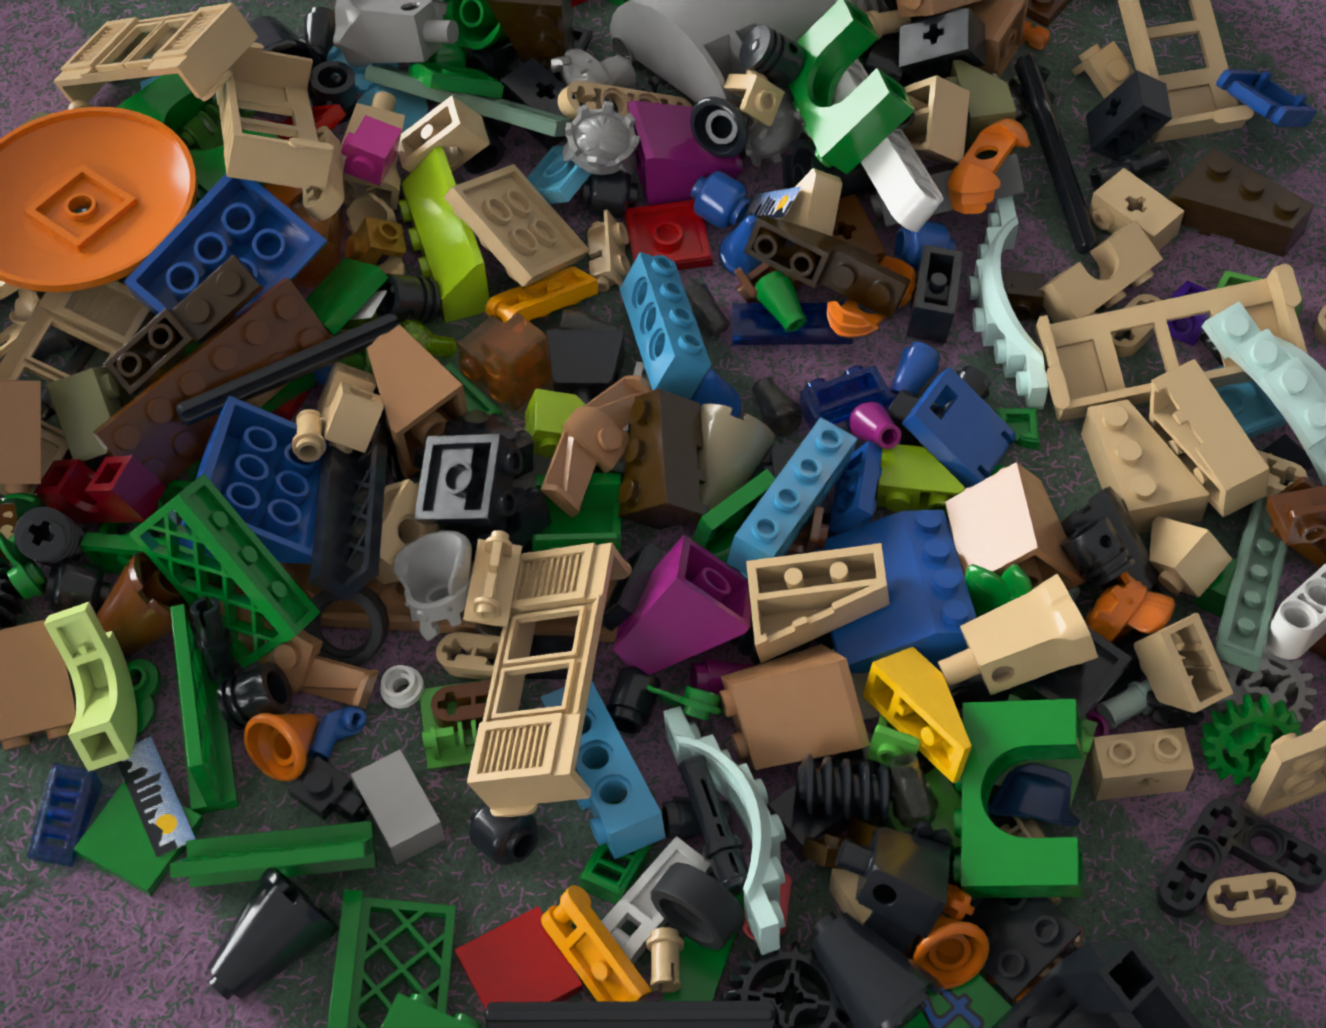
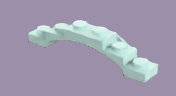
M1013 195L996 199L995 211L988 214V228L986 229L984 244L978 245V260H976L974 276H968L967 292L969 300H976L977 308H973L972 314L974 332H981L983 346H994L996 364H1003L1005 378L1016 377L1018 396H1025L1026 407L1041 410L1044 409L1048 391L1043 351L1029 337L1017 319L1006 295L1001 274L1002 253L1004 250L1014 249L1019 224Z
M1240 301L1206 320L1202 328L1225 360L1231 358L1270 398L1305 449L1322 485L1326 486V371L1303 350L1288 341L1274 336L1268 328L1261 331Z
M681 706L663 711L666 739L677 765L679 766V763L694 756H705L715 788L728 800L748 833L752 844V855L747 879L743 887L745 918L762 955L780 949L779 929L785 927L784 916L780 908V885L785 883V875L780 863V842L785 841L786 836L781 819L778 814L770 815L766 806L769 804L766 788L760 778L754 780L746 763L738 766L732 761L727 749L720 750L713 734L701 738L695 721H687Z

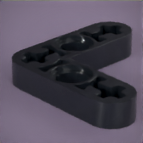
M1216 799L1209 802L1203 809L1164 875L1156 896L1161 910L1167 915L1175 918H1185L1192 915L1229 853L1264 873L1275 872L1286 876L1292 882L1296 891L1312 893L1317 891L1326 880V856L1315 847L1236 803L1226 799ZM1223 814L1229 818L1228 823L1223 827L1217 840H1214L1212 837H1209V834L1215 824V820ZM1257 836L1268 838L1275 845L1276 853L1271 856L1259 855L1253 850L1251 839ZM1195 848L1207 851L1212 857L1213 865L1208 868L1195 867L1188 859V852ZM1288 849L1292 853L1283 867L1278 862L1283 857L1285 850ZM1305 861L1313 865L1312 873L1307 878L1299 874L1300 866ZM1186 875L1188 878L1193 879L1186 892V898H1183L1180 903L1175 902L1171 899L1173 895L1172 890L1178 889Z

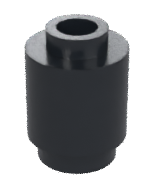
M626 667L619 671L606 707L618 731L627 734H638L642 726L648 724L658 695L649 692L646 686L648 684L658 689L661 688V682L655 676V673L648 675L638 667Z

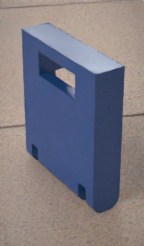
M1226 69L1218 78L1216 86L1228 91V94L1264 118L1270 119L1278 127H1306L1318 111L1306 103L1308 96L1305 94L1295 96L1272 81L1273 73L1270 71L1260 73L1251 70Z
M951 367L937 375L902 423L965 488L972 487L989 478L1016 438L1015 432ZM934 402L940 408L951 402L940 419L929 409Z

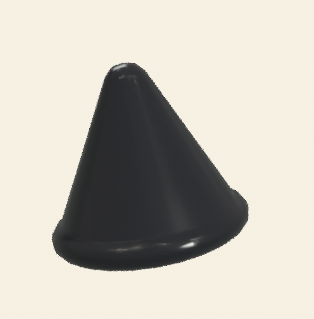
M709 96L700 99L692 108L690 114L692 134L697 143L713 156L731 158L737 156L745 148L748 141L749 117L740 111L742 101Z

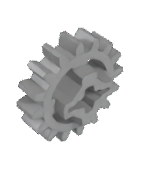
M1265 645L1263 659L1257 673L1228 662L1227 664H1222L1233 694L1219 700L1217 707L1218 709H1227L1226 701L1229 699L1236 705L1243 704L1245 694H1249L1253 702H1258L1264 694H1267L1272 705L1279 700L1285 701L1286 704L1289 697L1293 696L1294 702L1288 711L1294 710L1301 726L1304 719H1308L1314 708L1312 703L1317 695V690L1309 688L1314 677L1312 673L1301 674L1299 672L1303 664L1301 659L1291 663L1272 654ZM1245 673L1246 677L1241 685L1236 686L1237 678ZM1274 725L1275 730L1280 732V729Z

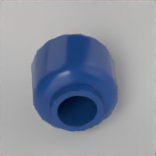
M722 171L713 172L708 178L701 176L691 191V197L695 198L693 205L695 214L719 229H725L730 225L737 226L745 216L751 203V199L747 198V187Z
M927 221L919 232H913L903 227L900 228L894 244L895 257L905 261L915 270H917L923 245L956 250L955 240L950 238L948 228L942 223Z

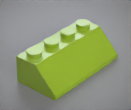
M435 147L401 183L404 199L398 200V206L403 222L411 221L413 228L407 230L413 251L421 250L423 257L417 258L422 277L434 278L438 283L441 298L440 309L445 323L486 312L489 292L484 260L473 230L454 214L453 208L444 199V196L456 183L443 147Z

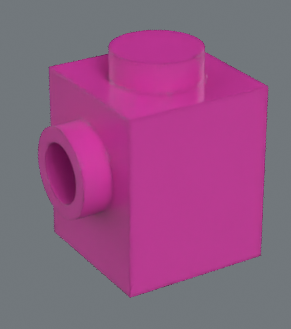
M365 115L356 132H349L343 142L341 154L346 156L343 172L380 186L397 156L402 129Z

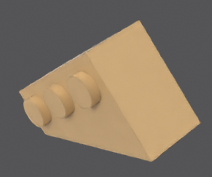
M881 543L746 561L755 647L761 663L890 605Z

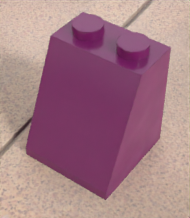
M643 101L627 102L628 114L631 113L636 119L633 126L635 135L640 136L639 144L636 146L638 149L635 150L638 160L636 172L648 206L695 199L691 197V191L701 176L708 178L713 172L722 171L737 180V175L743 173L740 154L731 158H719L707 152L697 143L690 127V114L693 107Z
M683 535L652 571L634 613L618 626L613 651L618 654L625 664L631 667H638L646 674L651 675L745 634L750 628L751 621L748 578L686 535Z

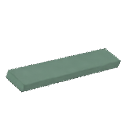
M369 65L365 70L364 80L440 103L453 96L480 115L553 137L565 136L566 122L572 123L574 121L567 117L506 99L430 89L410 76L407 70L390 65Z
M1266 496L1250 504L1214 645L1218 659L1257 673L1263 659L1288 548L1283 541L1270 533L1271 517L1266 510L1268 500Z

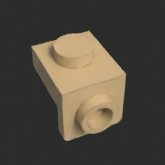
M1115 41L1102 49L1096 43L1078 56L1082 62L1071 70L1075 76L1085 70L1103 98L1110 95L1135 72Z
M747 70L746 74H729L724 85V89L743 99L740 105V111L763 126H771L773 124L785 91L770 83L763 74Z

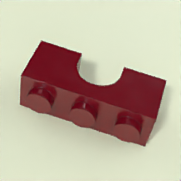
M133 455L105 457L97 472L90 469L80 459L53 460L33 495L40 498V501L47 507L57 509L78 524L143 522L157 510L159 499L166 486Z

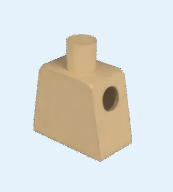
M1194 613L1134 643V649L1140 660V669L1147 676L1154 695L1159 702L1196 713L1233 694L1199 613Z

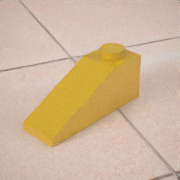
M914 647L872 662L862 697L899 732L919 738L921 743L918 750L952 783L959 781L972 745L944 675Z

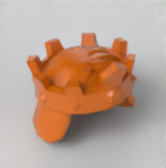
M1125 571L1116 577L1120 584L1107 587L1098 597L1092 611H1089L1085 622L1089 624L1087 627L1110 643H1114L1133 629L1151 634L1164 628L1173 614L1175 602L1170 596L1147 591L1145 585L1135 580L1128 571Z

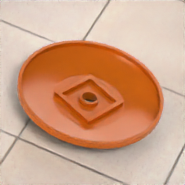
M83 107L52 113L21 125L0 138V281L27 290L69 292L105 285L130 275L195 206L198 191L197 173L192 156L182 139L172 129L150 116L114 107ZM78 208H89L85 212L74 213V211Z

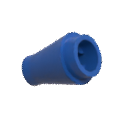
M912 342L909 347L904 348L893 384L889 390V395L895 399L903 389H907L916 395L938 371V361L940 359L938 352L922 342Z

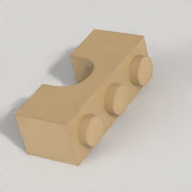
M1136 220L1119 229L1089 251L1099 266V280L1092 277L1081 262H1078L1059 273L1038 289L1044 291L1043 307L1054 323L1097 314L1095 310L1102 305L1108 309L1126 296L1123 289L1129 284L1136 288L1154 275L1151 268L1163 260V258Z
M338 361L333 363L317 403L318 412L321 414L320 418L323 417L324 419L322 427L324 438L329 440L328 444L330 446H334L344 453H352L353 449L365 453L384 405L381 396L373 393L376 387L373 374Z

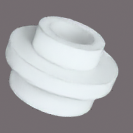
M393 666L384 673L381 679L380 694L383 700L393 708L401 709L413 705L420 699L424 691L422 676L416 669L409 666ZM409 685L405 690L397 693L400 686Z

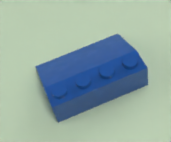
M225 174L130 274L124 283L131 294L157 316L165 308L172 310L224 262L232 255L239 257L264 287L259 294L236 313L238 315L283 278H290L293 281L328 242L257 181L227 177V174Z
M228 396L211 430L196 479L202 474L209 478L278 562L311 564L322 456L314 462L300 460L292 450V440L297 434L296 423ZM325 439L327 451L331 446L328 444L329 440ZM182 519L181 525L189 527ZM178 537L179 545L193 550V541ZM205 547L206 555L215 558Z
M944 510L900 511L827 538L823 550L815 549V552L882 544L890 605L830 632L834 651L847 658L851 674L869 673L872 662L910 647H914L941 671L938 661L968 649L960 626L977 617Z

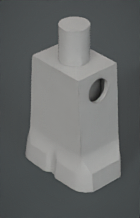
M336 0V28L333 44L342 51L346 61L353 68L367 67L372 63L425 62L443 46L442 43L454 44L458 39L459 29L457 23L454 20H437L433 0Z

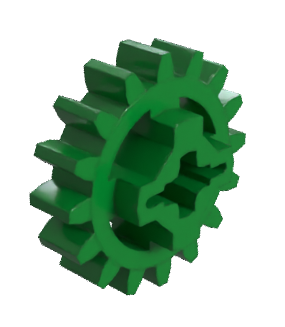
M1245 694L1243 704L1236 705L1229 699L1226 701L1227 711L1222 713L1213 710L1211 712L1214 724H1202L1201 728L1204 737L1199 739V743L1209 770L1215 769L1218 778L1221 780L1231 774L1234 784L1240 785L1245 777H1250L1252 783L1256 781L1261 770L1260 767L1265 762L1271 750L1270 746L1274 741L1289 733H1296L1297 736H1301L1303 733L1294 710L1288 711L1285 701L1279 700L1272 705L1269 695L1264 694L1258 702H1253L1250 695ZM1274 725L1280 729V732L1275 730Z

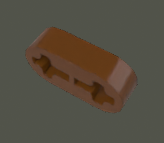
M491 680L450 685L438 690L431 700V709L435 723L440 728L453 727L454 731H458L457 722L462 721L464 730L472 729L471 720L475 719L477 728H479V723L483 721ZM450 702H456L457 704L455 715H448L446 711Z

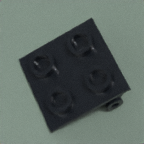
M1048 897L986 898L974 910L973 914L963 921L975 924L985 932L989 940L990 949L983 969L1013 1000L1055 959H1063L1076 951L1078 948L1074 945L1075 939L1082 933Z

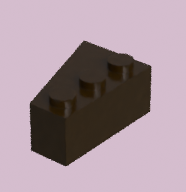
M486 0L523 63L534 57L543 67L551 70V59L564 56L569 49H575L571 0ZM560 72L553 73L556 79L560 76Z
M1215 148L1208 152L1169 196L1171 202L1184 210L1181 225L1199 229V234L1211 236V233L1235 239V244L1284 257L1304 234L1314 204Z
M656 389L636 396L630 410L631 428L629 442L624 451L626 464L623 483L618 493L620 501L618 517L660 530L701 519L708 512V505L701 503L700 485L706 482L705 470L698 468L697 450L700 451L703 448L700 403L662 389Z

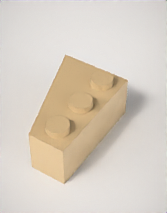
M937 75L905 86L904 89L915 109V119L910 126L902 129L918 157L920 159L959 164L964 157L970 91Z
M1193 359L1152 379L1149 424L1211 494L1208 502L1224 518L1265 497L1270 474L1268 463L1259 454L1197 361Z
M1128 399L1087 408L1081 435L1102 490L1111 486L1117 492L1138 533L1151 531L1152 521L1157 516L1186 524L1202 521L1211 494Z

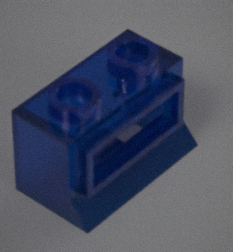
M855 365L845 370L841 377L826 381L824 378L810 381L803 390H800L799 410L810 431L821 417L834 425L844 421L848 430L852 433L850 429V416L857 406L863 403L876 402L888 411L897 395L890 392L876 365L867 368Z

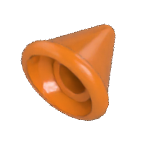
M261 713L253 716L248 721L244 730V744L249 757L259 770L272 779L278 781L297 779L306 767L307 755L318 725V719L312 713L275 715Z
M940 914L927 938L918 935L913 961L935 976L944 986L943 990L952 989L970 981L980 972L989 955V940L985 932L977 925Z

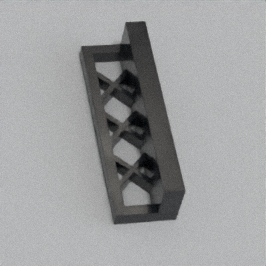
M378 441L357 460L334 446H331L322 455L309 582L345 602L379 575L388 447Z

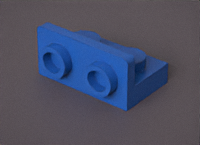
M871 441L866 442L852 453L848 467L836 482L828 530L837 535L870 523L876 510L877 501L875 496L877 484L882 474L880 462L883 448Z

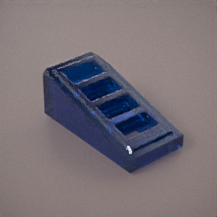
M58 763L53 764L47 779L27 856L29 859L73 867L77 856L73 849L86 832L103 786L95 771L88 772L85 768ZM66 787H71V788L80 789V791L69 790V789H65V788H66ZM60 802L76 804L75 810L58 806ZM53 820L71 823L70 829L53 826L52 822ZM47 837L66 840L65 847L44 843Z

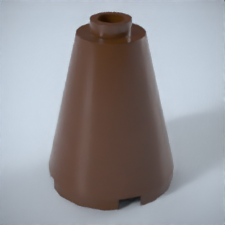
M144 551L141 553L137 552L130 558L96 615L105 633L113 631L124 658L173 632L171 606L184 604L191 622L194 621L190 605ZM181 564V571H182V570L185 568V566H184L183 564Z

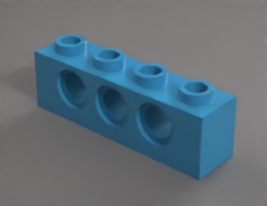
M640 252L619 289L652 391L662 389L690 400L712 364L675 261L662 255L652 256Z
M820 417L735 534L727 564L748 575L746 561L785 556L810 521L815 506L822 504L848 467L857 437Z
M591 680L575 768L578 775L591 789L590 798L577 799L576 801L581 810L589 808L593 816L589 820V824L598 845L601 846L606 843L613 858L617 859L664 839V825L662 813ZM565 687L541 696L542 708L562 706ZM614 801H622L617 804H609Z

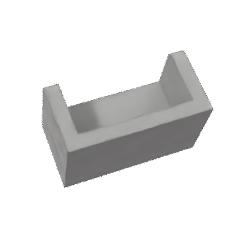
M400 749L351 774L356 792L361 799H364L389 846L391 856L396 865L445 840L441 821Z

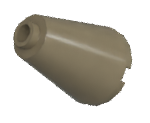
M712 403L700 406L703 448L700 451L697 450L698 468L705 470L706 482L700 485L701 503L708 505V512L747 484L769 454L775 439L774 432L757 418L746 413L744 419L741 420L730 415L733 408ZM700 519L691 522L698 524Z

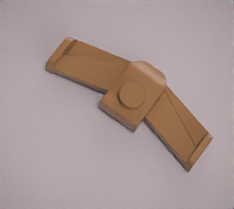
M624 376L585 406L576 408L563 424L561 438L540 490L571 518L579 514L581 503L595 465L606 473L614 468L624 454L630 435L623 428L631 423L630 410L635 397L652 391L650 383L642 376Z
M235 591L237 594L244 595L239 591ZM222 602L220 608L222 615H225L224 602ZM236 606L237 619L252 623L251 610ZM263 618L264 627L275 630V628L266 619ZM304 630L258 660L262 665L268 662L274 663L283 671L290 684L292 695L302 691L347 705L357 706L361 709H366L379 673L377 669L368 670L319 656L323 641ZM238 632L240 641L252 652L254 650L253 636Z

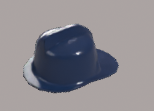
M1033 763L1018 766L1007 774L996 797H989V814L1033 818L1063 826H1077L1080 824L1078 817L1070 813L1072 778L1066 771Z

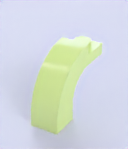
M90 602L49 615L44 625L69 670L76 694V716L68 736L86 769L89 772L130 758L137 735L136 700L128 666L113 631L105 633Z

